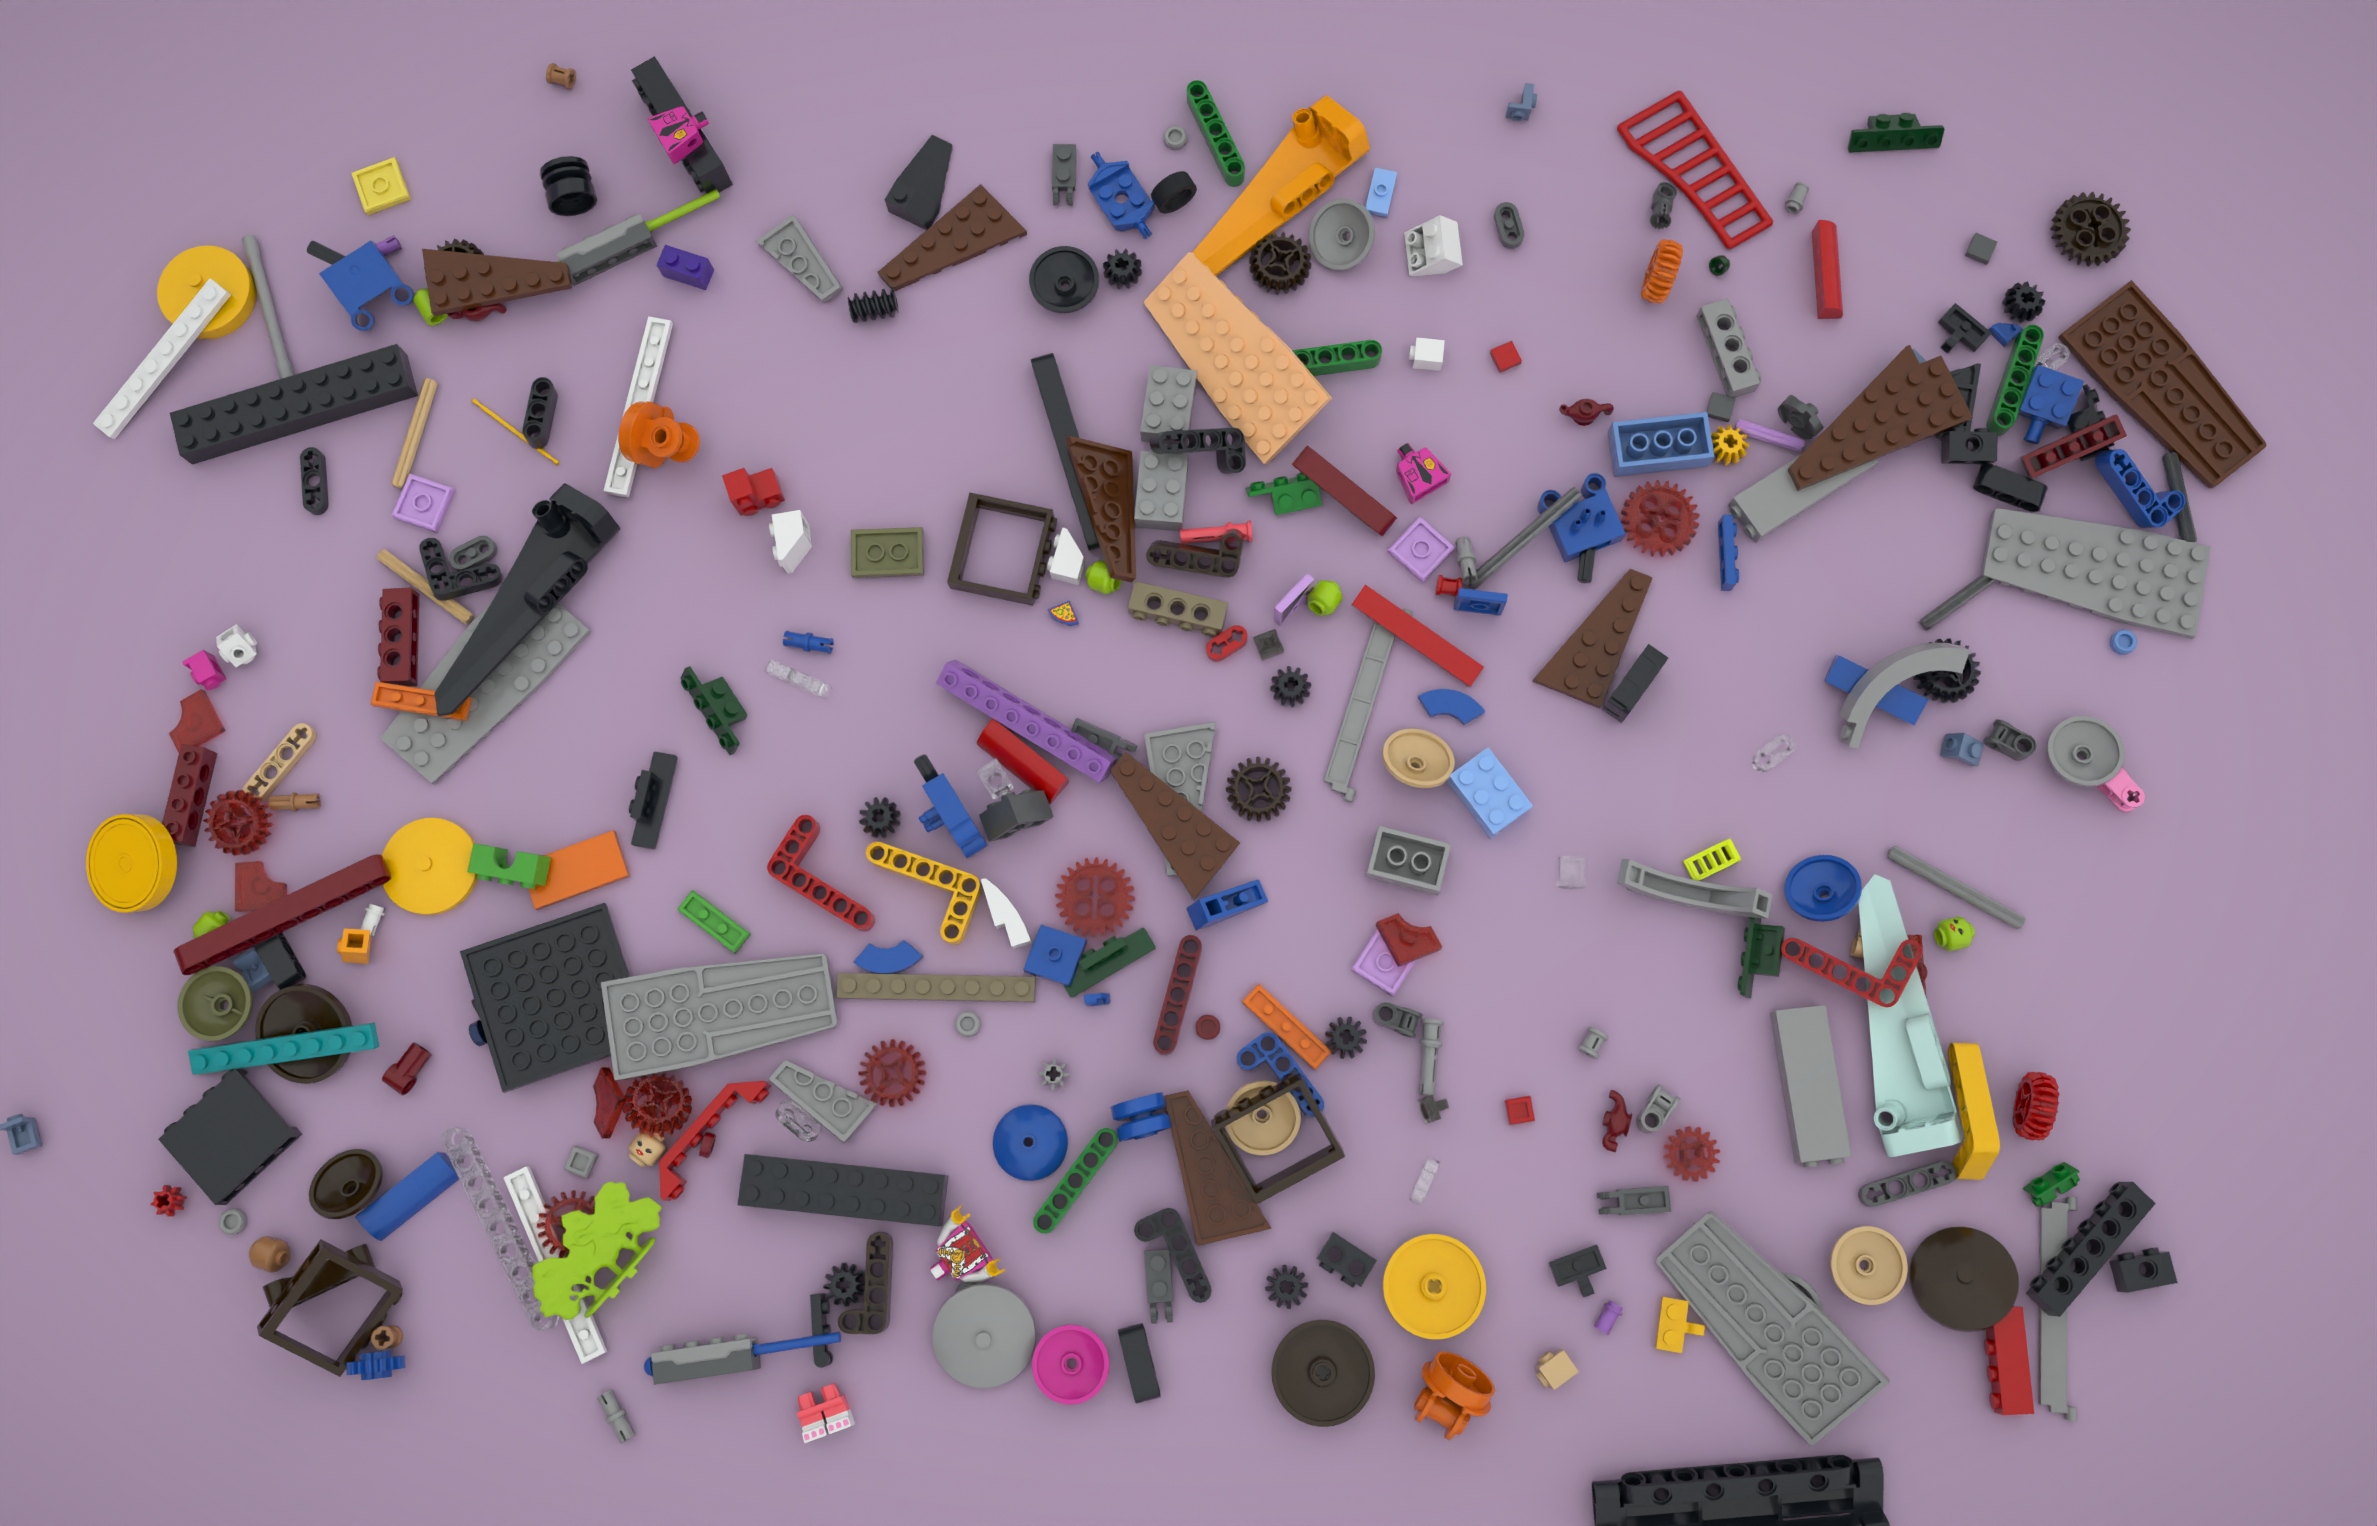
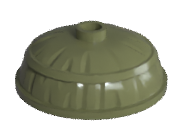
M221 966L208 967L191 976L184 984L178 999V1014L182 1025L191 1035L205 1041H220L236 1034L248 1021L253 1008L252 992L245 978L237 971ZM228 1001V1008L225 1010L224 1003Z

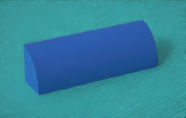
M1836 655L1826 674L1825 682L1850 693L1868 669ZM1897 684L1883 696L1876 707L1915 725L1929 699Z
M437 1152L355 1218L371 1236L382 1241L461 1179L463 1175L447 1153Z

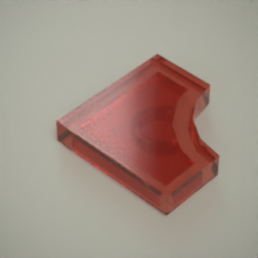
M201 689L180 701L182 707L181 719L176 728L169 732V735L179 753L181 744L200 746L226 730L206 692Z
M263 862L235 863L236 912L254 911L287 895V884L270 879L264 870Z
M1399 913L1377 921L1375 924L1397 967L1442 949V945L1431 926H1413L1404 921Z
M601 1067L593 1085L596 1094L594 1124L602 1139H610L625 1105L626 1098L618 1083L614 1081L610 1068Z

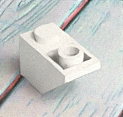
M1062 528L1061 534H1057L1055 537L1054 548H1056L1054 557L1050 556L1047 570L1050 571L1051 579L1079 586L1085 566L1084 556L1066 528Z

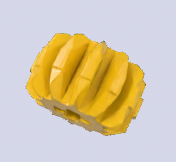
M1731 424L1727 425L1726 429L1720 426L1716 432L1711 433L1714 456H1717L1716 463L1724 460L1725 466H1728L1730 462L1737 464L1740 458L1746 456L1745 450L1748 449L1749 443L1745 442L1747 434H1739L1740 427L1734 431Z

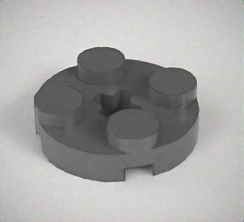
M1789 395L1778 407V414L1784 423L1789 421L1793 425L1790 430L1804 439H1812L1813 436L1815 437L1823 429V425L1817 416L1818 409L1811 403L1805 404L1795 396Z

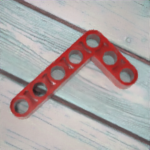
M809 815L799 816L767 864L768 873L779 882L862 932L870 930L875 924V917L867 908L799 867L820 833L819 823ZM807 822H812V830L808 833H803V825ZM792 843H799L798 851L790 854L789 846ZM780 863H785V871L782 874H776V866ZM799 876H805L806 883L801 887H796V879ZM821 888H825L827 890L826 896L821 900H817L816 892ZM840 901L847 902V908L843 912H837L836 906ZM862 913H866L868 915L867 922L863 925H858L857 917Z
M1788 938L1781 946L1782 954L1787 959L1882 1007H1892L1899 1001L1923 953L1922 947L1917 941H1903L1899 945L1882 980L1800 939ZM1791 942H1797L1800 946V953L1796 956H1791L1787 952V946ZM1914 944L1918 948L1917 956L1907 958L1903 954L1905 945ZM1815 953L1822 955L1824 959L1823 965L1819 968H1815L1810 964V957ZM1837 965H1843L1847 969V976L1842 980L1835 978L1833 975V969ZM1896 966H1901L1906 970V977L1902 981L1893 979L1891 975L1892 969ZM1860 977H1867L1870 980L1871 986L1869 990L1860 991L1857 988L1856 982ZM1883 989H1891L1894 992L1895 997L1891 1003L1881 1001L1880 992Z

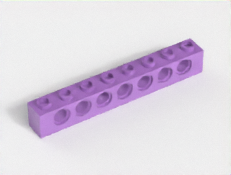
M957 660L947 662L936 681L937 685L1099 783L1108 778L1110 770L1116 763L1117 758L1109 754L1105 749L1092 744L1080 734L1072 732L1067 726Z

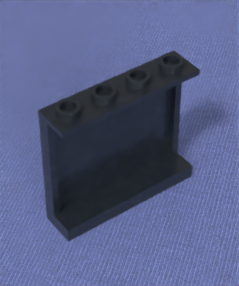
M235 1068L226 1072L221 1078L222 1081L217 1086L205 1091L202 1095L203 1098L197 1104L188 1107L183 1112L184 1116L180 1120L167 1126L164 1134L158 1139L215 1205H227L302 1135L297 1127H291L248 1080L245 1076L248 1072L243 1069Z

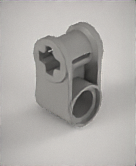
M1658 1084L1637 1116L1636 1125L1638 1129L1644 1133H1652L1659 1130L1677 1107L1680 1098L1677 1096L1673 1097ZM1647 1114L1655 1119L1653 1128L1648 1127L1645 1123V1116Z

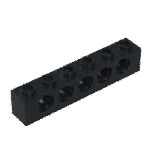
M2134 1182L2115 1183L2109 1190V1196L2094 1207L2092 1216L2080 1223L2077 1228L2079 1231L2075 1236L2063 1243V1250L2058 1256L2051 1258L2047 1262L2046 1270L2030 1282V1288L2026 1294L2047 1315L2060 1317L2156 1204ZM2119 1204H2121L2123 1208L2121 1215L2118 1211ZM2104 1222L2107 1226L2106 1233H2104L2102 1230V1225ZM2088 1241L2091 1244L2090 1252H2088L2086 1248V1244ZM2072 1260H2074L2075 1262L2074 1271H2072L2070 1267V1263ZM2056 1278L2059 1280L2058 1290L2054 1286Z

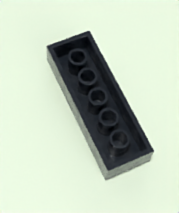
M655 56L631 69L635 77L632 82L652 116L682 106L688 115L692 117L689 109ZM699 129L698 132L703 143L681 161L688 174L692 176L700 193L705 191L707 194L715 189L720 193L733 184L722 161L703 131Z

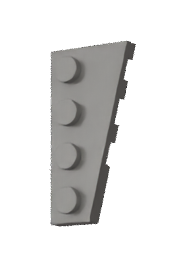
M794 215L756 241L824 303L843 290Z
M784 1060L769 1077V1081L844 1144L878 1106L877 1103L867 1100L850 1090H846L827 1079L816 1076L814 1073L787 1060Z

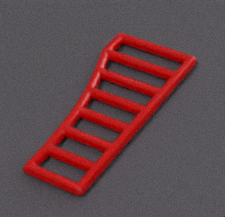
M1682 91L1674 92L1618 124L1617 131L1628 147L1665 175L1686 195L1727 249L1738 246L1773 225V220ZM1675 102H1678L1685 111L1636 140L1628 130ZM1688 120H1691L1697 129L1654 155L1643 147ZM1701 138L1710 147L1674 169H1671L1662 162V160ZM1714 156L1722 164V167L1691 185H1688L1680 177L1682 174ZM1729 174L1735 183L1734 186L1706 202H1703L1697 195V191ZM1741 192L1749 203L1718 220L1711 209ZM1754 210L1761 222L1731 238L1724 227Z

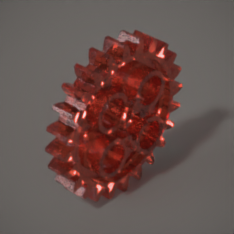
M1656 480L1654 487L1648 481L1645 484V490L1639 485L1636 493H1630V500H1625L1623 505L1627 508H1623L1621 514L1625 517L1620 522L1627 524L1623 528L1625 533L1630 532L1627 541L1634 539L1636 542L1633 547L1643 546L1642 553H1645L1647 549L1651 550L1652 557L1656 551H1659L1661 557H1664L1666 551L1672 556L1675 553V548L1681 552L1684 548L1683 544L1688 546L1691 542L1690 538H1694L1696 535L1693 529H1697L1699 523L1695 522V520L1699 518L1700 514L1693 513L1698 506L1697 504L1690 505L1693 496L1685 498L1686 489L1678 492V484L1670 488L1669 481H1666L1664 486H1661L1659 480ZM1645 502H1652L1655 505V508H1648L1645 505ZM1668 507H1676L1679 513H1672ZM1657 515L1661 516V520L1663 522L1659 521V517H1657ZM1641 524H1648L1651 527V531L1643 530ZM1664 529H1672L1675 533V536L1667 535Z
M1095 857L1094 864H1090L1088 858H1085L1084 866L1076 862L1077 869L1075 871L1069 867L1067 868L1070 874L1069 877L1061 875L1065 884H1057V888L1062 893L1055 894V897L1062 900V902L1056 904V907L1059 909L1064 908L1059 915L1061 918L1068 916L1065 924L1068 926L1074 923V932L1082 928L1083 936L1089 930L1093 938H1095L1097 931H1100L1102 936L1105 937L1106 929L1109 928L1112 933H1115V924L1121 928L1123 927L1121 918L1129 920V916L1125 912L1126 910H1134L1133 906L1128 904V902L1135 901L1134 896L1128 895V893L1134 891V887L1126 886L1131 881V878H1122L1125 870L1122 869L1117 872V863L1109 867L1108 859H1105L1103 864H1099L1098 857ZM1094 876H1098L1097 892L1102 897L1097 899L1096 919L1092 918L1093 901L1089 898V896L1094 895ZM1082 879H1087L1090 881V887L1084 891L1077 889V883ZM1105 880H1112L1115 886L1111 891H1104L1101 888L1102 883ZM1085 903L1089 906V911L1085 915L1076 913V907L1079 904ZM1105 904H1110L1114 907L1113 913L1109 916H1104L1100 913L1101 907Z

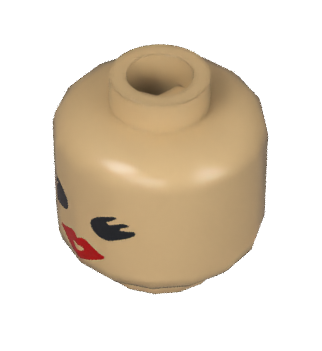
M645 1129L641 1130L629 1144L630 1154L628 1156L643 1168L645 1165L653 1166L666 1151V1145L663 1143L665 1137L655 1129L651 1132Z

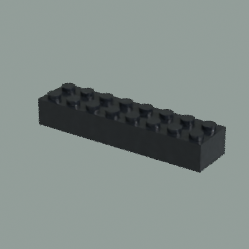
M745 1154L737 1205L943 1226L949 1175Z

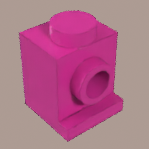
M205 650L182 661L184 666L192 670L190 672L192 679L198 685H203L206 690H213L226 680L215 656Z

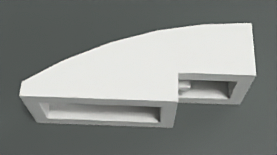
M986 878L981 879L995 927L997 929L1006 927L1013 949L1033 944L1023 920L1008 898Z

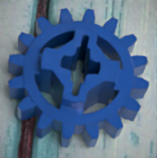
M391 1350L360 1354V1361L346 1363L347 1375L361 1374V1380L392 1377V1370L405 1368V1355L391 1357Z

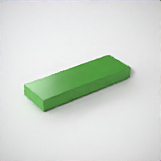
M693 890L677 909L735 954L751 935Z

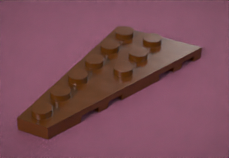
M980 184L877 273L890 288L894 287L895 291L918 282L920 278L929 274H937L941 272V269L950 265H958L986 253L988 249L997 245H1005L1009 240L1018 236L1020 238L1026 236L1027 231Z
M422 249L431 313L434 316L572 288L569 266L566 263Z
M1068 436L1065 439L1110 578L1132 583L1136 579L1132 451Z
M1630 569L1532 682L1600 709L1653 577Z
M1125 752L1110 770V773L1177 873L1192 899L1195 900L1240 845V842Z
M1189 1090L1164 1096L1172 1125L1171 1130L1197 1246L1272 1229L1260 1208L1252 1199L1237 1170Z

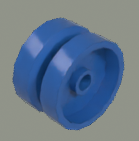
M1163 1092L1135 1098L1110 1107L1113 1120L1123 1121L1130 1119V1122L1122 1124L1116 1129L1119 1142L1150 1137L1158 1134L1157 1132L1172 1128L1169 1114H1152V1112L1161 1110L1166 1106Z

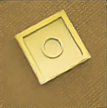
M395 157L351 173L367 215L411 200Z

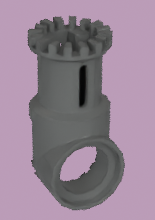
M1661 182L1653 193L1651 205L1653 215L1650 218V223L1652 227L1659 230L1660 228L1664 229V227L1668 228L1670 226L1671 218L1669 214L1672 211L1673 200L1677 195V189L1668 182Z

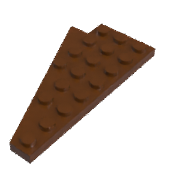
M1908 345L1788 468V472L1797 491L1969 422L1973 416L1942 356L1920 364L1911 346Z

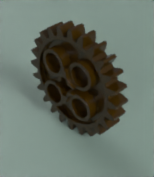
M2082 192L2078 197L2073 195L2069 201L2065 200L2055 212L2056 215L2052 219L2054 224L2050 228V230L2056 231L2051 238L2059 239L2055 247L2064 248L2061 255L2069 253V261L2076 257L2078 265L2083 260H2086L2087 267L2093 262L2099 266L2103 261L2107 264L2112 258L2115 259L2126 247L2125 243L2130 238L2127 234L2131 231V228L2124 227L2130 220L2122 219L2126 211L2118 212L2119 203L2113 206L2111 204V197L2105 201L2103 200L2104 194L2101 193L2098 198H2095L2094 192H2091L2088 197Z

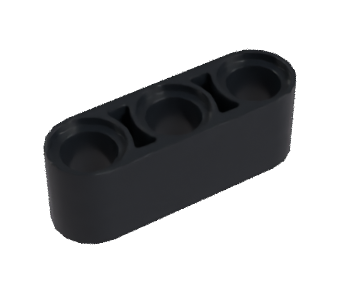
M545 377L537 378L532 383L522 433L528 444L535 449L545 447L549 441L558 394L551 380ZM549 389L546 394H540L542 390ZM538 411H545L542 415L536 416ZM540 432L539 436L535 438L531 437L533 433Z
M1989 463L1981 464L1973 485L1974 490L2030 512L2040 511L2048 489L2045 484Z
M283 932L254 945L272 980L280 990L296 985L306 979V973Z
M1143 1323L1118 1329L1135 1403L1160 1398V1389Z

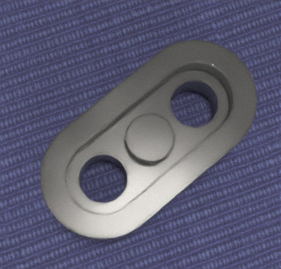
M1509 202L1499 204L1494 213V220L1500 241L1507 248H1517L1524 239V230L1518 210L1514 204ZM1502 215L1509 216V219H1503ZM1508 236H1514L1515 240H1510Z
M478 536L453 549L449 555V562L458 571L479 566L496 555L497 545L488 536ZM488 547V551L482 553L483 548ZM467 557V561L461 564V560Z

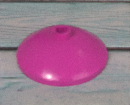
M1063 1325L1051 1330L1039 1341L1033 1354L1032 1372L1037 1386L1048 1398L1066 1405L1079 1404L1094 1397L1103 1387L1109 1373V1356L1103 1341L1093 1331L1080 1325ZM1073 1358L1076 1360L1077 1365L1075 1368L1068 1367V1359Z

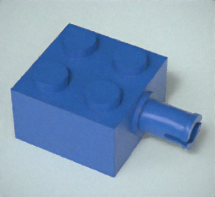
M2041 365L2035 366L2018 415L2032 420L2023 440L2032 444H2039L2045 425L2057 429L2066 427L2084 381Z

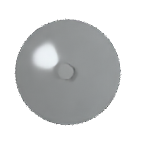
M978 1283L964 1287L950 1296L937 1314L933 1328V1347L936 1357L942 1368L952 1378L964 1385L975 1388H991L1005 1384L1015 1378L1025 1368L1031 1358L1036 1336L1034 1319L1022 1298L1006 1287L992 1283Z

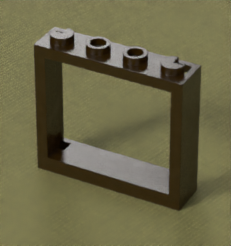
M969 492L947 581L950 589L1033 606L1034 600L1040 597L1041 585H1038L1040 576L1044 577L1047 563H1044L1045 555L1050 554L1052 540H1049L1050 534L1055 532L1057 526V518L1054 516L1053 509ZM979 509L1044 522L1027 594L962 580Z
M1300 1072L1295 1075L1294 1073L1286 1075L1281 1079V1083L1273 1087L1269 1085L1262 1088L1257 1096L1251 1099L1247 1097L1240 1100L1236 1107L1229 1111L1225 1109L1215 1114L1214 1119L1211 1120L1215 1134L1256 1205L1345 1157L1341 1144ZM1299 1087L1331 1145L1256 1185L1224 1127Z
M320 1239L257 1325L258 1334L260 1337L341 1377L346 1370V1363L355 1361V1356L361 1348L364 1349L370 1342L371 1334L375 1328L380 1327L384 1323L390 1307L399 1302L403 1294V1288L399 1280ZM327 1259L387 1290L337 1360L276 1330Z

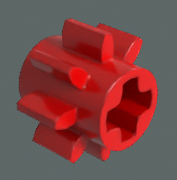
M163 1185V1191L153 1193L155 1195L154 1201L150 1204L158 1209L156 1211L157 1215L166 1213L167 1217L175 1216V1210H184L182 1205L187 1196H183L180 1193L181 1187L172 1188L170 1185Z

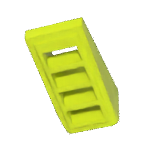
M1729 838L1682 862L1691 879L1700 881L1741 861V858L1732 840ZM1722 848L1725 849V851H1726V853H1727V855H1728V857H1729V859H1730L1729 861H1727V859H1726V857H1725V855H1724V853H1723V851H1722ZM1713 852H1716L1721 862V865L1718 866L1714 856L1712 855ZM1706 856L1712 867L1711 870L1706 866L1703 857ZM1696 860L1703 871L1700 875L1693 863Z

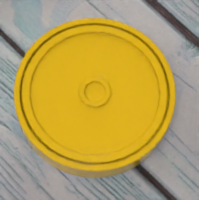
M198 246L177 255L163 270L157 287V299L160 309L172 324L209 278L216 281L231 294L197 337L199 339L220 338L237 330L251 315L257 299V289L250 269L235 254L217 246Z
M145 814L115 815L100 824L91 837L86 855V872L93 893L104 906L117 912L147 911L158 906L169 894L177 872L175 845L164 825L157 819Z

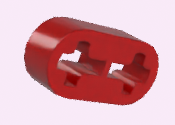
M1234 625L1211 639L1206 646L1208 658L1214 662H1219L1243 648L1247 643L1246 629L1242 626ZM1232 633L1242 634L1241 642L1234 640L1229 643L1228 641L1233 638ZM1223 644L1226 645L1221 649L1220 655H1218L1217 653H1211L1213 651V645H1216L1217 647H1220Z

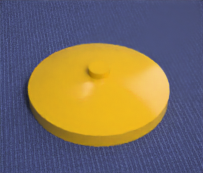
M423 818L403 826L391 837L382 854L391 875V880L383 884L386 893L401 908L420 915H437L457 907L470 895L478 880L476 879L477 874L468 872L473 843H475L474 840L463 828L441 818Z
M1427 1234L1407 1241L1391 1256L1383 1276V1294L1392 1317L1406 1331L1426 1339H1445L1466 1330L1479 1316L1486 1297V1280L1479 1260L1466 1245L1449 1236Z

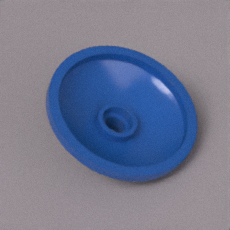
M1817 855L1804 859L1792 868L1786 878L1784 890L1787 902L1794 912L1808 920L1824 922L1839 919L1854 909L1861 897L1862 883L1859 873L1848 861L1832 855ZM1823 895L1829 896L1827 898H1821V896Z
M1023 1105L1012 1109L999 1121L993 1135V1151L998 1164L1006 1173L1020 1180L1035 1181L1048 1177L1059 1168L1067 1153L1068 1137L1064 1124L1051 1110L1038 1105ZM1028 1137L1033 1139L1031 1147H1026L1024 1144L1025 1139Z

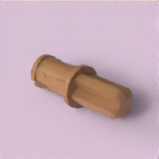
M293 792L291 795L270 796L268 806L271 810L292 809V811H298V809L307 808L319 809L321 801H317V799H320V794L298 795L297 792Z

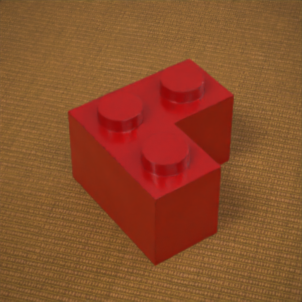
M742 468L722 475L729 499L740 516H750L762 508H774L780 502L785 501L778 477L773 468L749 475L746 469Z

